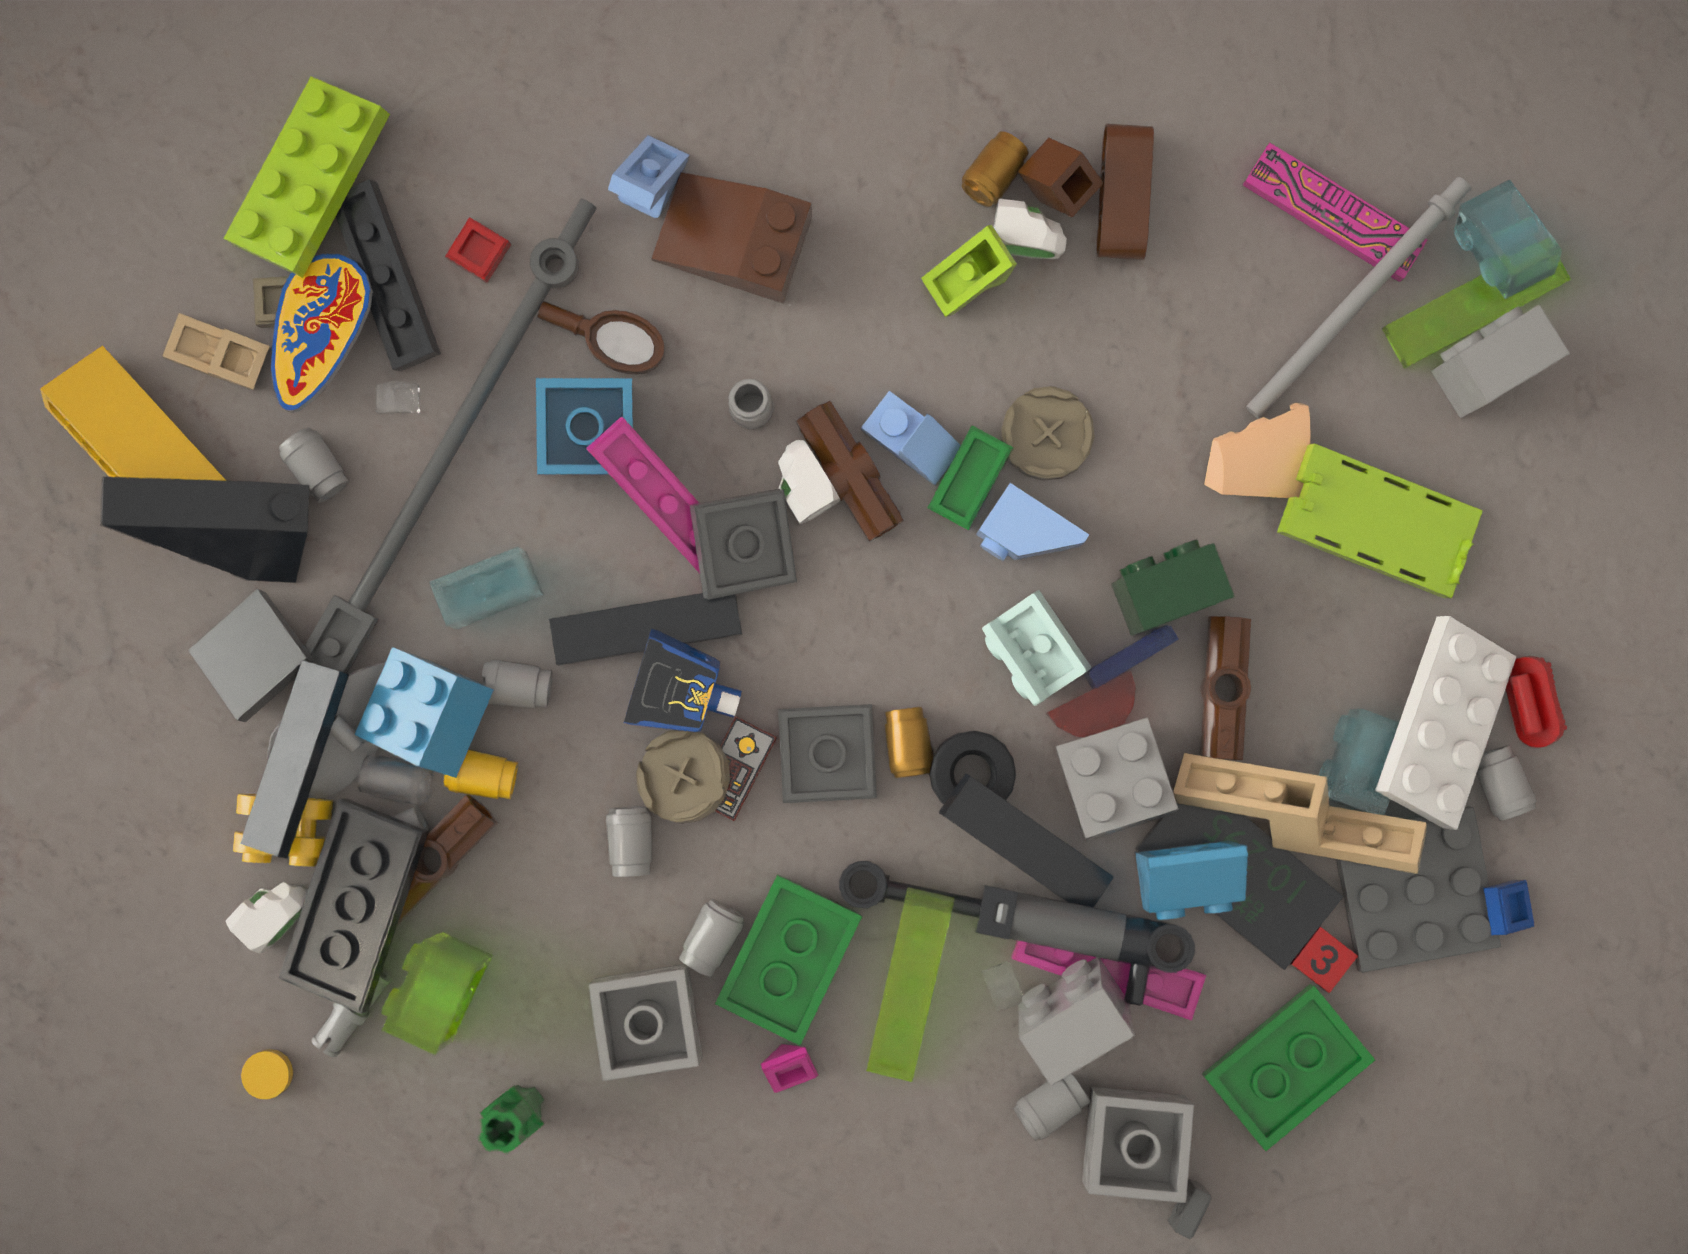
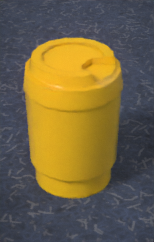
M468 750L457 777L444 775V786L449 791L494 799H499V797L511 799L517 778L518 762Z

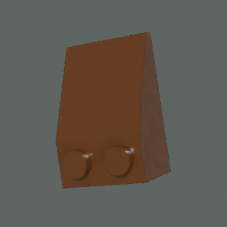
M681 172L651 259L654 262L784 303L812 220V204L767 188Z

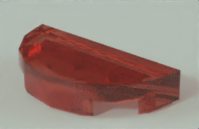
M1131 670L1100 687L1094 688L1046 712V714L1057 728L1076 737H1087L1121 726L1125 723L1134 707L1136 687Z

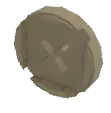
M1053 386L1033 388L1017 398L1007 410L1001 428V439L1004 443L1014 447L1008 459L1025 476L1042 481L1061 479L1076 471L1090 454L1095 437L1093 418L1088 409L1078 400L1079 398L1070 391Z
M670 730L653 739L645 749L647 752L643 756L642 762L639 761L636 778L638 792L649 810L662 819L680 824L700 821L715 812L726 797L730 782L729 762L717 742L704 733Z

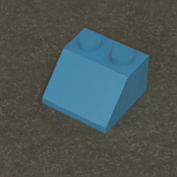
M1228 840L1135 852L1143 909L1149 913L1156 912L1158 920L1185 917V908L1203 906L1204 913L1206 914L1228 912L1233 910L1232 902L1245 901L1248 859L1246 845Z

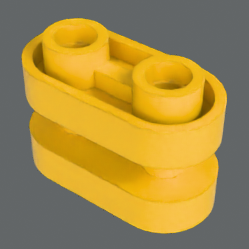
M238 794L236 813L250 815L256 794ZM322 798L307 799L289 853V865L309 867L317 865L326 838L324 836H316L317 820L332 819L333 800ZM244 831L234 832L233 851L243 853V862L271 863V854L240 844Z

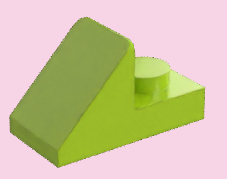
M991 224L973 236L921 279L944 316L948 317L957 313L985 290L1006 282L1017 263Z

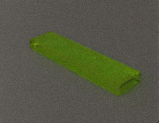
M1548 239L1389 323L1382 330L1405 369L1492 323L1514 308L1522 307L1570 281L1571 278Z
M909 887L907 889L867 1072L913 1082L954 904V898Z

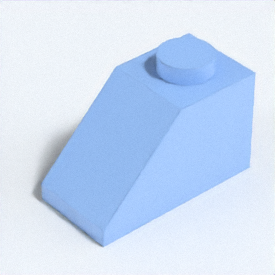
M1011 483L976 534L983 539L980 546L1002 561L1005 560L1007 555L1014 560L1077 548L1089 536L1088 533Z

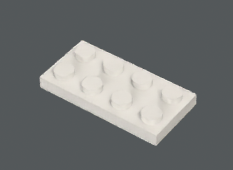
M1451 616L1436 617L1375 791L1444 829L1457 830L1516 656Z

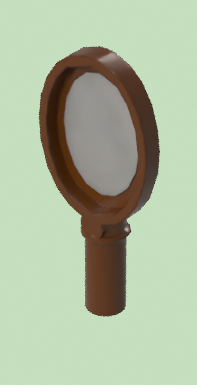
M546 301L542 303L539 309V319L571 331L574 335L585 337L587 347L593 357L614 371L635 375L648 373L654 370L663 360L664 342L661 334L655 326L639 315L627 311L611 310L601 312L590 320L585 318L583 314H575Z

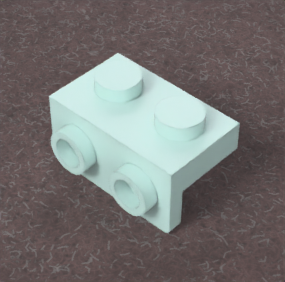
M1040 590L1034 592L982 627L986 635L985 642L994 657L1004 661L1013 675L1012 683L1015 689L1023 698L1029 699L1034 706H1037L1050 695L1092 668Z

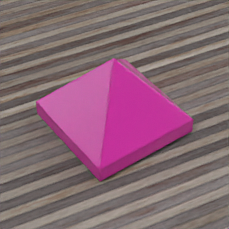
M781 1044L761 1063L762 1071L774 1093L818 1076L806 1047Z

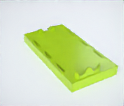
M1318 444L1308 445L1296 477L1297 481L1304 483L1300 496L1289 497L1277 533L1436 596L1452 598L1457 584H1460L1459 578L1467 561L1468 552L1471 546L1474 545L1472 540L1483 510ZM1315 537H1319L1321 539H1324L1337 545L1333 547L1331 545L1316 540ZM1357 554L1365 555L1380 562L1374 563L1357 556ZM1403 570L1420 578L1417 580L1399 572Z

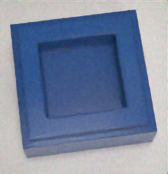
M1512 880L1484 888L1491 935H1507L1534 927L1526 880Z

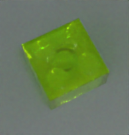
M440 932L427 939L425 938L421 944L415 943L410 949L402 967L403 970L408 972L404 983L400 989L396 987L392 989L383 1006L381 1014L387 1016L382 1031L433 1055L437 1054L453 1042L493 955L444 932Z

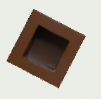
M1048 138L1018 171L1039 202L1072 218L1104 184L1081 151L1051 138Z

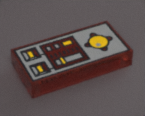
M735 716L720 745L729 762L730 782L726 797L715 810V812L733 821L736 820L778 738Z

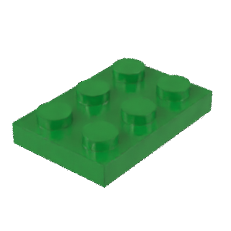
M777 874L715 1005L800 1046L861 921L862 915Z
M1309 984L1204 1071L1202 1075L1262 1149L1267 1151L1372 1064L1375 1059L1314 985Z

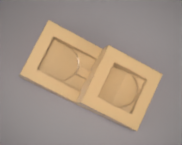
M179 313L162 357L210 376L254 390L270 346Z

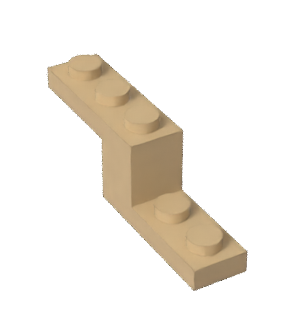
M1184 753L1173 791L1176 803L1268 819L1270 821L1273 848L1418 874L1426 837V822L1329 806L1327 777Z

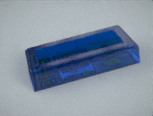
M1171 625L1161 626L1092 667L1086 672L1084 677L1092 689L1098 688L1176 642L1179 638Z

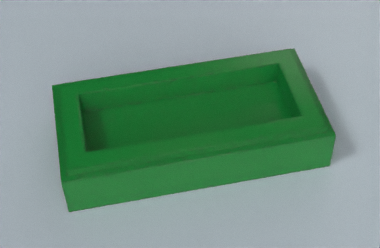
M971 425L927 508L970 530L1014 447Z

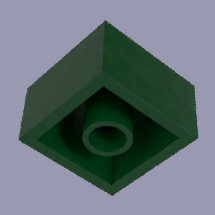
M1195 539L1163 553L1166 561L1155 564L1153 556H1150L1119 570L1122 578L1111 585L1131 636L1235 597L1214 542L1200 547L1198 539Z

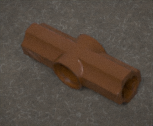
M831 401L815 407L796 421L809 447L819 459L821 467L836 490L840 501L844 500L869 542L884 535L904 521L900 511L879 481L881 476L868 452L860 442H855Z
M1231 616L1208 617L1205 677L1201 684V694L1204 701L1200 756L1243 760L1246 702L1251 692V683L1248 678L1251 619ZM1222 675L1229 676L1236 684L1235 696L1228 702L1221 700L1215 692L1216 681Z
M470 794L465 795L428 833L398 925L444 878L454 873L458 863L498 823L492 816V813ZM429 847L437 850L441 856V866L437 872L429 870L424 863V853Z

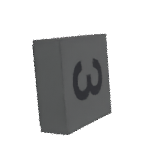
M1189 1178L1186 1203H1176L1168 1222L1176 1233L1191 1239V1237H1194L1212 1198L1203 1185Z

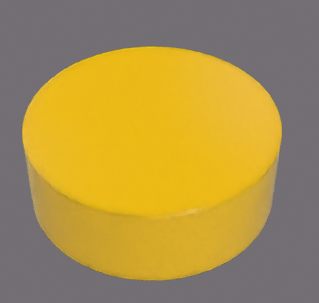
M274 1049L262 1050L252 1055L245 1062L241 1073L243 1086L255 1098H274L289 1087L293 1078V1067L288 1057L282 1052Z

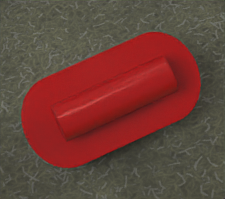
M1524 656L1515 660L1506 686V694L1518 738L1530 747L1541 748L1557 742L1563 736L1567 726L1564 725V715L1560 708L1555 681L1553 680V670L1550 668L1551 663L1545 662L1543 657L1539 658L1536 656Z

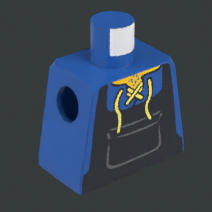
M651 628L624 723L701 732L707 710L734 718L742 691L716 683L720 669L719 660Z

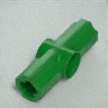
M514 1085L480 1112L483 1118L480 1120L482 1129L478 1139L488 1152L498 1150L507 1154L544 1125V1122L541 1120V1104L544 1099L535 1087L522 1088L519 1085Z

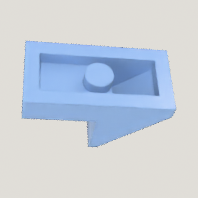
M648 135L612 174L608 190L618 194L620 202L653 218H658L662 214L678 182L680 173L684 170L689 154Z
M891 391L886 394L861 427V431L933 485H936L947 471L961 446L931 415L927 414L924 417Z

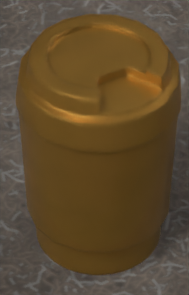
M1000 131L994 139L989 141L972 165L966 170L962 177L961 185L964 192L983 206L991 207L997 204L998 200L1002 199L1004 193L1017 176L1019 169L1024 165V160L1029 155L1027 147L1012 134Z
M913 707L885 712L887 722L885 724L891 774H894L895 778L929 774L933 762V751L927 719L923 715V708Z

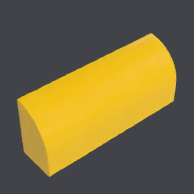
M103 345L40 388L46 409L109 477L226 481Z

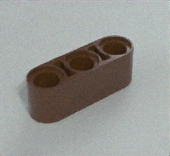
M1107 123L1105 125L1100 179L1104 184L1100 187L1097 257L1145 259L1149 233L1154 146L1153 126Z

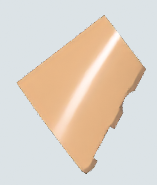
M1303 403L1291 404V411L1270 420L1262 417L1249 423L1241 432L1230 431L1214 438L1204 485L1222 495L1276 498L1299 497L1304 483L1297 481L1296 477L1307 446L1310 445L1309 406Z

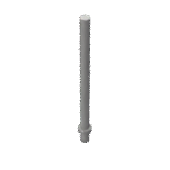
M1457 177L1440 196L1435 194L1427 202L1429 208L1250 401L1246 408L1251 414L1260 419L1442 220L1449 221L1456 213L1454 207L1471 190V186L1463 178Z

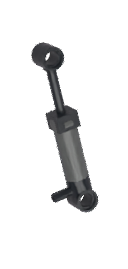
M857 861L850 864L843 871L839 880V889L842 897L849 905L856 908H870L879 902L884 903L885 899L976 917L978 920L975 932L979 934L1131 964L1124 1001L1132 1005L1141 1006L1143 1004L1150 968L1168 973H1176L1184 970L1192 962L1195 955V943L1191 934L1185 928L1171 923L984 885L982 899L889 880L890 875L885 874L879 865L870 861ZM861 870L871 872L877 880V889L869 898H860L851 889L852 877ZM1166 934L1175 935L1180 942L1178 956L1170 961H1163L1156 952L1158 940Z

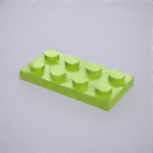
M311 76L223 239L242 250L303 278L390 114L383 107Z

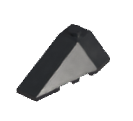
M102 477L100 526L155 547L159 546L183 555L200 564H206L228 572L232 576L245 581L296 583L308 534L309 485L254 481Z

